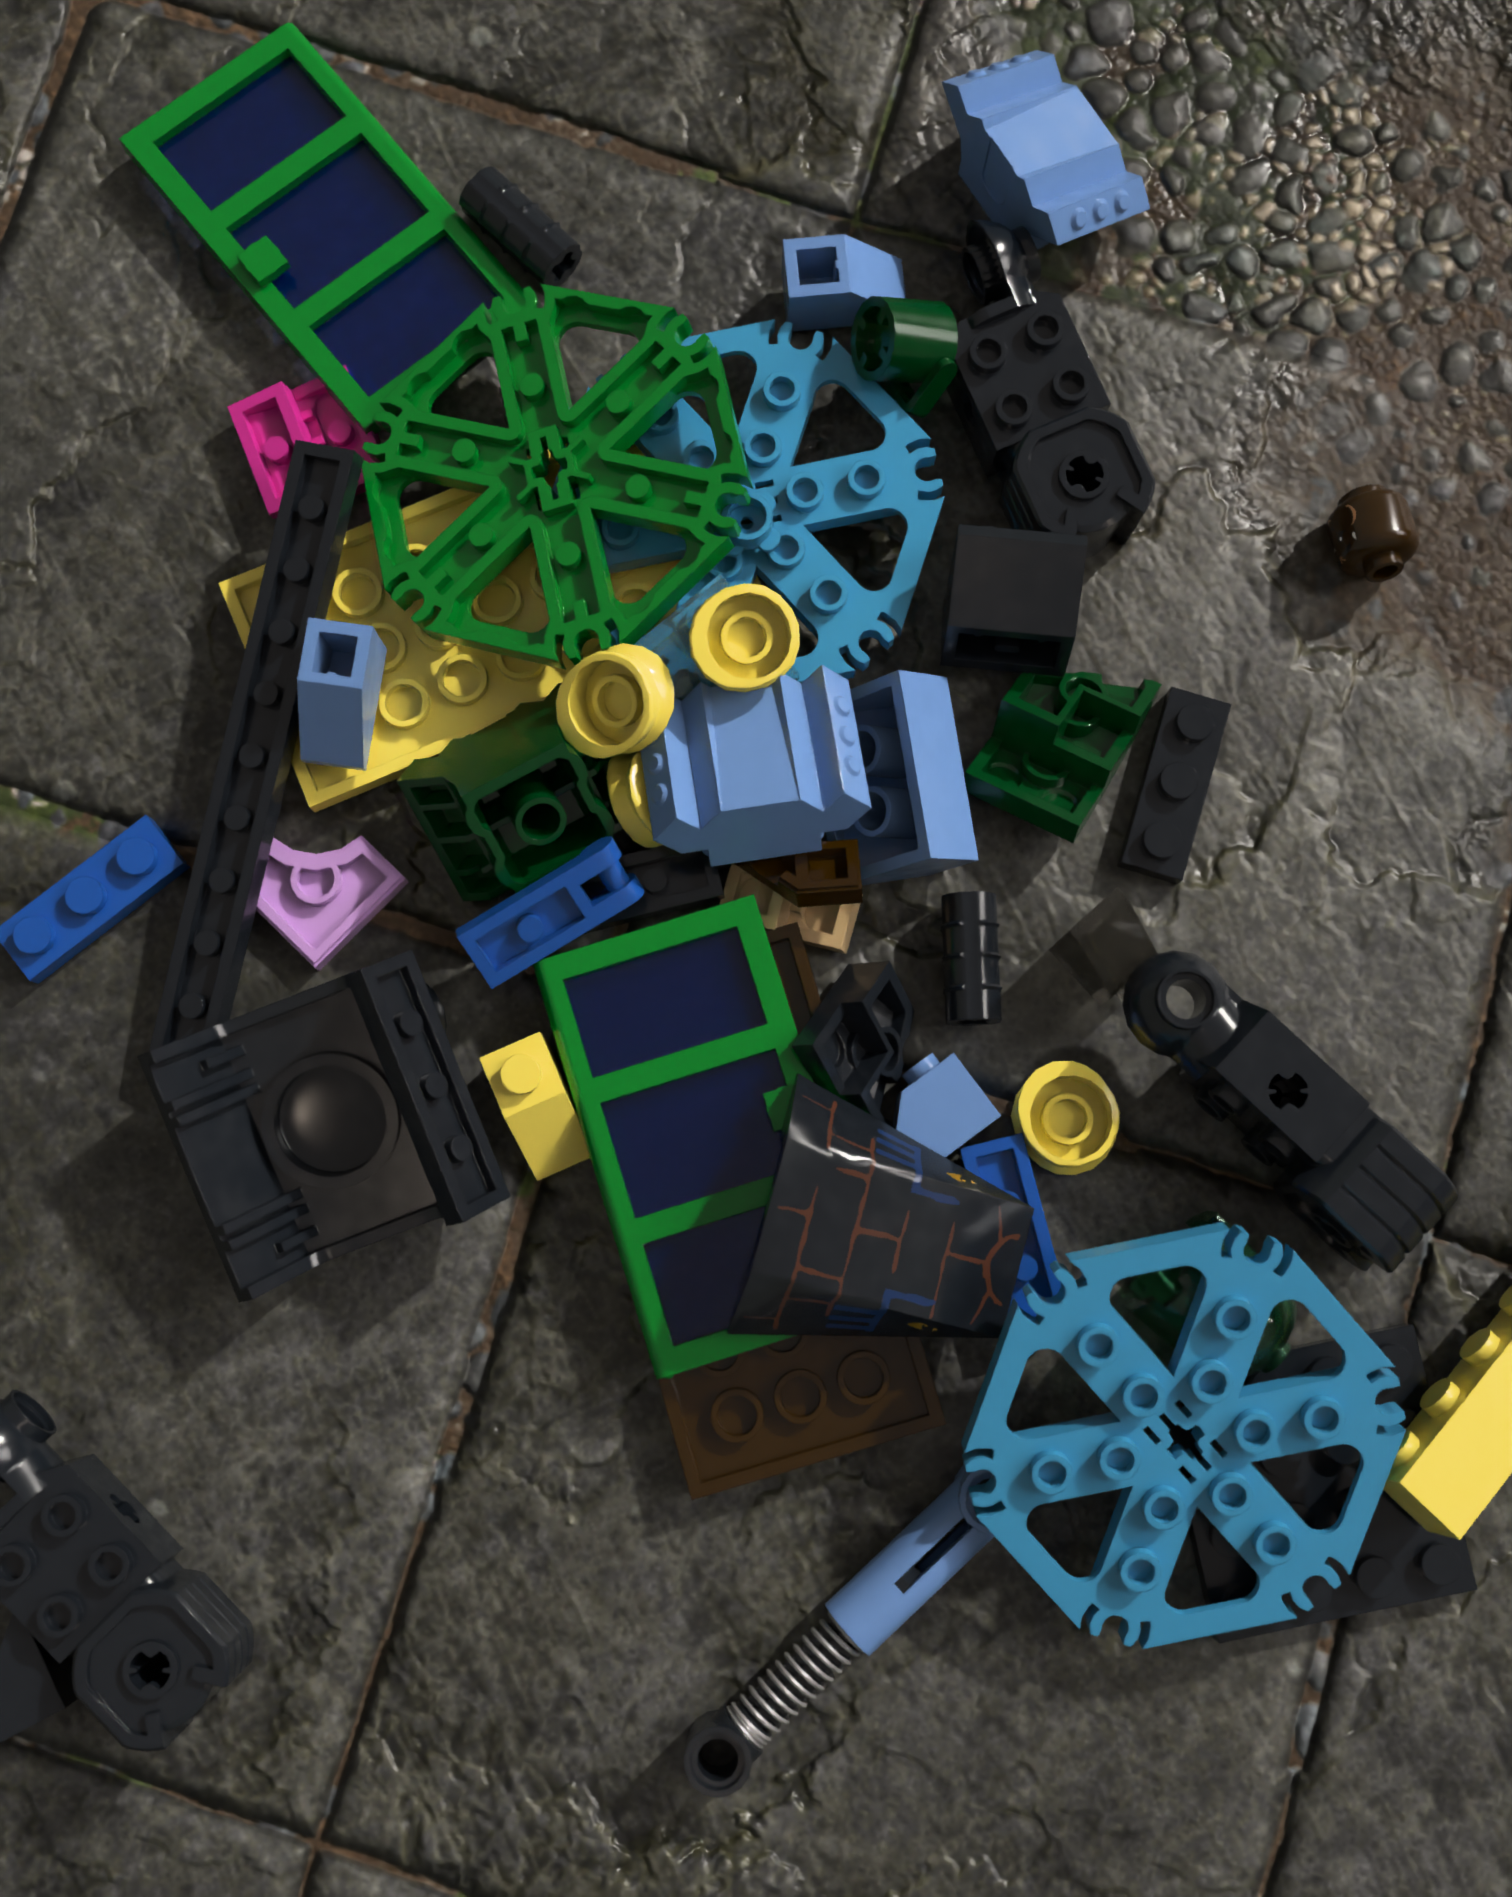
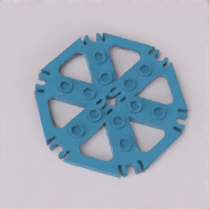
M775 319L705 333L710 338L713 347L716 345L721 358L743 355L751 359L756 366L757 372L738 425L753 489L745 485L742 486L747 491H765L773 496L776 502V508L773 512V525L780 531L781 540L779 546L772 552L766 553L758 548L743 550L737 557L726 555L678 601L671 625L665 633L654 637L643 635L634 644L659 655L670 671L673 685L676 679L686 675L693 677L697 681V685L702 682L709 686V680L704 677L690 656L689 631L693 616L709 597L726 587L744 583L754 584L756 575L772 591L778 593L787 602L796 617L818 639L815 649L808 655L796 657L794 665L786 673V675L800 683L805 681L821 665L846 679L854 678L856 670L845 662L842 654L846 653L849 662L855 668L864 671L869 667L870 658L861 650L859 642L864 638H875L881 646L888 650L893 645L894 636L886 623L894 628L900 638L945 497L936 499L942 493V479L923 481L915 474V471L919 468L934 465L936 459L935 448H929L931 438L876 381L864 380L857 373L852 356L834 337L832 348L826 358L821 360L824 346L823 332L816 331L811 345L802 350L796 349L790 344L793 323L787 321L779 329L777 344H769V340L775 331ZM703 334L689 336L682 342L681 346L692 345ZM602 374L596 378V382L603 377ZM837 384L844 387L884 430L885 439L874 450L793 466L818 390L824 385ZM683 398L678 400L634 443L646 457L706 469L714 463L717 454L711 427ZM557 474V477H556V479H555V482H554V485H553V488H552V489H553V491L556 493V495L558 496V491H557L556 483L559 482V481H558V474ZM773 484V486H768V487H763V488L756 489L757 487H762V486H767V485ZM577 487L575 488V492L577 499H579L581 497L579 488ZM894 515L901 516L907 526V533L892 579L885 588L878 591H870L861 587L811 534V532ZM598 519L609 574L680 560L685 555L686 543L680 536ZM753 522L741 526L745 529H749L753 526ZM616 628L611 634L616 639L617 645H619V631Z
M1223 1222L1099 1246L1065 1253L1068 1260L1080 1269L1082 1277L1075 1280L1068 1268L1058 1261H1053L1049 1265L1058 1281L1061 1282L1060 1290L1056 1295L1047 1298L1042 1297L1029 1284L1022 1288L1028 1305L1037 1314L1036 1317L1029 1315L1021 1309L1013 1297L961 1441L964 1452L962 1458L966 1472L987 1470L992 1473V1476L987 1483L968 1487L976 1517L1079 1629L1084 1613L1089 1632L1094 1636L1099 1635L1102 1630V1624L1107 1618L1114 1615L1121 1616L1123 1619L1119 1625L1118 1633L1123 1645L1131 1647L1138 1640L1141 1648L1146 1649L1298 1618L1291 1606L1282 1600L1281 1595L1288 1593L1299 1608L1306 1611L1312 1609L1314 1606L1302 1589L1304 1582L1309 1577L1322 1576L1334 1589L1341 1585L1338 1574L1327 1561L1328 1557H1332L1341 1563L1350 1576L1406 1432L1399 1424L1405 1420V1413L1396 1402L1376 1405L1375 1398L1381 1390L1400 1386L1399 1378L1390 1369L1383 1368L1395 1367L1286 1242L1283 1254V1245L1275 1237L1267 1235L1260 1253L1247 1257L1243 1253L1249 1237L1247 1231L1235 1224L1229 1229ZM1223 1239H1224V1250H1222ZM1181 1266H1192L1200 1270L1202 1276L1169 1365L1166 1367L1111 1305L1110 1292L1119 1280L1126 1277ZM1296 1300L1304 1304L1339 1344L1342 1350V1362L1339 1367L1243 1386L1272 1309L1282 1301ZM1041 1349H1052L1060 1353L1112 1411L1110 1413L1015 1432L1008 1428L1006 1422L1007 1414L1026 1362L1034 1352ZM1178 1400H1181L1185 1405L1183 1408L1176 1404ZM1164 1413L1174 1425L1179 1424L1185 1430L1193 1428L1191 1434L1196 1441L1194 1443L1204 1457L1202 1460H1199L1189 1448L1185 1449L1180 1444L1170 1447L1173 1443L1172 1437L1169 1434L1170 1429L1160 1415ZM1148 1426L1153 1433L1148 1435L1144 1429ZM1214 1439L1222 1446L1223 1450L1221 1452L1211 1443ZM1341 1444L1355 1447L1360 1455L1357 1472L1338 1520L1331 1527L1322 1530L1310 1528L1252 1463ZM1184 1466L1192 1476L1187 1479L1179 1468ZM1122 1488L1092 1571L1087 1577L1069 1575L1027 1529L1026 1522L1029 1513L1041 1504ZM1198 1507L1256 1572L1257 1582L1253 1591L1243 1598L1189 1609H1175L1165 1601V1590L1194 1513Z

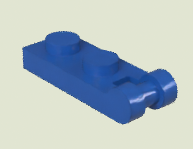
M611 836L603 837L591 843L577 857L456 929L458 940L491 989L631 906L643 896L645 889L634 873L627 874L619 861L622 852ZM598 875L605 889L590 899L581 884Z

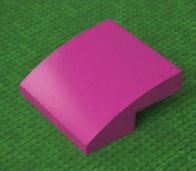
M343 365L347 372L356 381L354 373L346 365ZM318 378L292 390L280 381L227 407L268 514L273 519H276L295 440L355 450L364 458V461L369 463L376 462L362 449L364 442L382 444L378 433L375 434L371 430L366 434L357 423L356 425L327 392L325 386ZM362 468L355 495L366 492Z

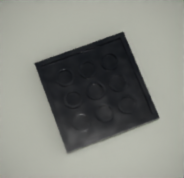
M1403 1323L1365 1331L1395 1366L1383 1368L1390 1369L1399 1378L1400 1386L1381 1390L1375 1398V1404L1381 1405L1386 1402H1396L1405 1413V1420L1399 1424L1404 1429H1407L1422 1410L1420 1400L1429 1388L1414 1324ZM1333 1338L1256 1353L1243 1386L1339 1367L1342 1362V1350L1339 1344ZM1181 1400L1176 1402L1180 1408L1185 1406ZM1163 1413L1164 1421L1170 1429L1169 1434L1173 1440L1170 1447L1180 1444L1185 1449L1189 1448L1199 1460H1202L1204 1457L1194 1443L1196 1441L1191 1434L1193 1428L1185 1430L1179 1424L1174 1425ZM1215 1439L1211 1442L1219 1452L1223 1450L1222 1446ZM1341 1444L1252 1463L1310 1528L1322 1530L1331 1527L1338 1520L1357 1472L1360 1455L1355 1447ZM1184 1466L1179 1468L1187 1479L1192 1476ZM1383 1490L1350 1576L1341 1563L1332 1557L1327 1558V1561L1339 1576L1340 1586L1334 1589L1322 1576H1311L1304 1582L1302 1587L1314 1606L1309 1611L1299 1608L1288 1593L1281 1595L1282 1600L1291 1606L1298 1618L1212 1635V1637L1220 1644L1478 1590L1465 1535L1461 1540L1426 1531ZM1197 1507L1189 1526V1534L1205 1605L1239 1599L1249 1595L1257 1582L1256 1572Z

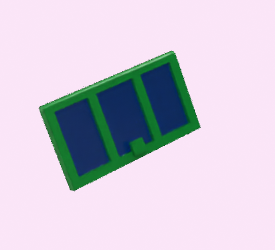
M293 23L282 25L119 138L125 153L311 373L322 382L327 392L356 425L357 423L366 434L371 430L375 434L381 431L373 420L374 413L385 411L379 403L482 303L485 304L491 313V324L497 321L491 308L494 297H501L510 314L518 313L524 308L525 297L523 288Z
M754 894L558 955L545 957L533 964L534 973L656 1380L662 1378L670 1379L675 1374L797 1336L726 1333L744 1267L750 1268L784 1142V1139L779 1137L796 1074H800L813 1082L812 1077L792 1047V1044L799 1035Z

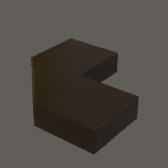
M858 839L821 841L822 850L734 863L798 908L863 903Z

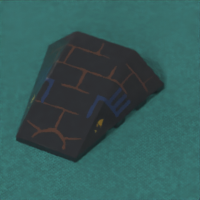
M796 1074L779 1137L784 1139L750 1268L744 1267L726 1333L999 1338L1009 1311L1034 1208L802 1075Z

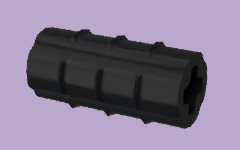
M488 166L478 171L465 185L459 200L462 211L481 228L482 234H488L502 247L503 253L511 255L523 267L524 272H529L541 284L558 287L575 271L582 256L580 245L561 228L560 222H554L539 208L538 203H533L518 189L517 183H511L495 167Z
M971 891L942 895V926L940 931L943 936V960L941 962L944 964L945 988L943 989V994L945 995L946 1024L953 1026H981L1001 1023L1000 993L1002 987L1000 986L999 971L1001 955H999L998 927L1000 924L997 922L996 894L985 891Z

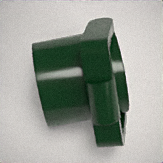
M871 296L862 303L855 315L851 329L850 347L853 364L857 373L864 380L878 381L880 386L907 414L920 418L925 417L957 374L958 367L954 362L958 345L957 323L951 308L943 301ZM909 383H921L916 393Z

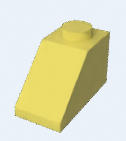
M537 1032L479 1058L503 1117L537 1181L590 1159L571 1093L549 1041L541 1032Z

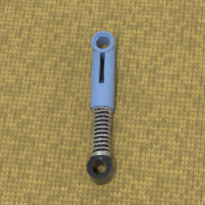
M963 1465L956 1474L954 1482L825 1603L830 1618L827 1621L819 1619V1623L822 1626L818 1630L815 1627H811L810 1631L813 1635L809 1638L806 1635H802L804 1643L801 1646L793 1644L795 1650L793 1654L784 1652L786 1660L783 1663L780 1660H775L777 1669L775 1671L766 1669L768 1677L766 1679L758 1677L760 1685L757 1688L749 1685L750 1694L748 1696L740 1694V1699L737 1702H731V1705L728 1706L723 1705L719 1710L707 1711L696 1718L688 1730L683 1759L685 1774L696 1790L703 1795L719 1798L730 1796L741 1789L749 1778L752 1763L764 1753L763 1745H767V1741L772 1740L771 1731L775 1733L781 1732L780 1723L789 1724V1714L797 1716L799 1712L798 1706L807 1707L806 1697L815 1699V1689H825L824 1680L833 1682V1671L840 1674L843 1672L842 1663L851 1665L850 1655L859 1657L860 1652H864L870 1656L995 1537L976 1517L968 1487L977 1485L984 1479H990L992 1476L990 1471L966 1472ZM964 1518V1520L945 1539H943L924 1559H922L918 1564H916L917 1561H919L938 1541H940L959 1521H961ZM723 1739L734 1746L737 1755L732 1762L725 1766L717 1767L708 1764L702 1758L700 1749L710 1740Z

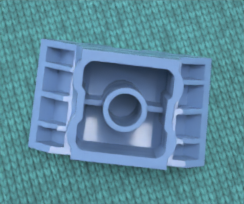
M1035 50L942 81L961 141V163L958 174L991 221L1000 223L1010 230L1023 226L1031 235L1036 248L1040 249L1049 242L1058 246L1150 209L1142 176L1126 171L1119 143H1117L1076 85L1062 82L1054 54Z
M824 665L817 668L802 683L785 674L780 675L770 686L749 692L726 691L719 686L710 687L700 682L682 701L674 698V709L667 727L657 740L640 751L653 841L682 854L702 851L709 857L710 867L822 850L821 839L825 832L848 829L872 808L849 680Z

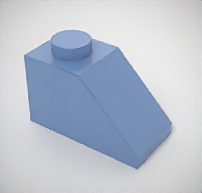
M931 1053L902 1075L909 1086L896 1096L892 1127L943 1157H947L1001 1115L954 1053L942 1062H939L935 1055Z

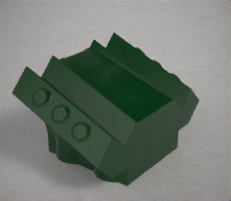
M561 683L554 687L544 701L520 703L514 711L506 714V717L472 735L470 733L463 738L452 739L438 757L414 759L397 779L400 789L463 901L492 900L511 889L517 893L577 857L591 843L607 836H611L614 839L613 834L623 830L614 814L608 793L607 769L611 757L605 759L593 758L578 752L565 740L557 723L556 698Z

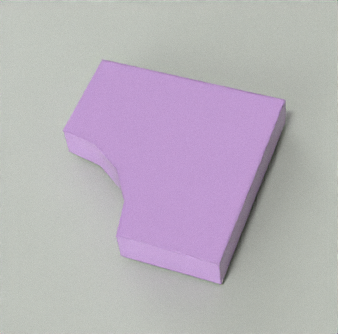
M362 835L341 849L319 854L292 850L273 837L256 911L315 969L320 971L409 881Z

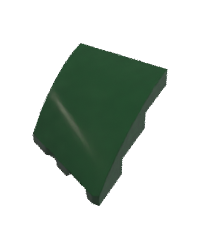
M1022 672L1001 701L992 736L964 774L967 793L1074 843L1130 749L1158 696L1162 684L1154 680L1144 679L1140 686L1135 688L1103 684L1102 674L1065 672V676L1062 677Z

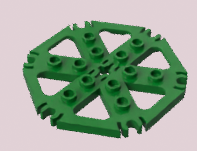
M541 284L544 291V306L530 286L523 288L525 305L520 312L515 314L509 313L507 306L500 296L494 297L491 308L497 321L491 324V313L485 304L482 303L379 403L385 411L374 413L373 420L382 431L391 433V435L382 444L364 442L362 449L376 463H369L363 460L362 472L384 589L404 611L411 607L416 600L424 599L422 607L411 617L424 632L433 639L566 670L562 661V646L574 665H577L583 659L582 647L586 641L594 638L599 639L602 651L617 645L616 639L611 634L616 628L619 631V644L634 645L735 547L730 538L739 537L741 533V528L736 519L723 517L721 512L730 504L749 506L751 498L746 488L742 485L752 489L753 486L722 359L716 345L713 347L710 338L705 333L692 345L681 346L682 342L691 335L693 329L688 318L684 314L678 315L673 307ZM581 326L635 337L639 342L572 406L560 351L562 336L569 329ZM487 356L495 359L509 429L431 413L435 399L475 360ZM696 396L705 402L717 452L716 459L709 468L706 469L626 453L681 398ZM548 450L563 469L558 472L559 482L556 483L558 496L543 478L548 475L550 459ZM424 481L481 494L419 556L416 557L410 553L400 503L401 494L408 485L413 482ZM577 487L579 488L581 497L579 499H577L575 492V488ZM598 519L680 536L686 543L685 555L639 601L629 604L622 603L614 596ZM533 542L549 616L548 624L540 631L528 633L475 620L471 613V606L475 597Z

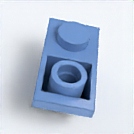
M846 234L783 239L781 277L786 321L793 323L792 332L853 326L857 311L862 303L871 296L906 298L902 259Z
M308 617L297 677L300 759L302 762L366 771L387 648L373 626Z

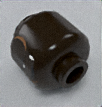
M1371 484L1349 491L1341 497L1337 507L1328 518L1327 531L1337 563L1342 571L1349 576L1366 578L1370 582L1389 580L1403 571L1404 564L1418 550L1419 535L1408 502L1401 493L1385 489L1384 486Z

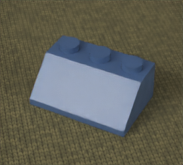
M896 670L850 689L872 808L848 829L826 832L827 841L858 839L862 885L928 876L978 861L977 846L947 677Z

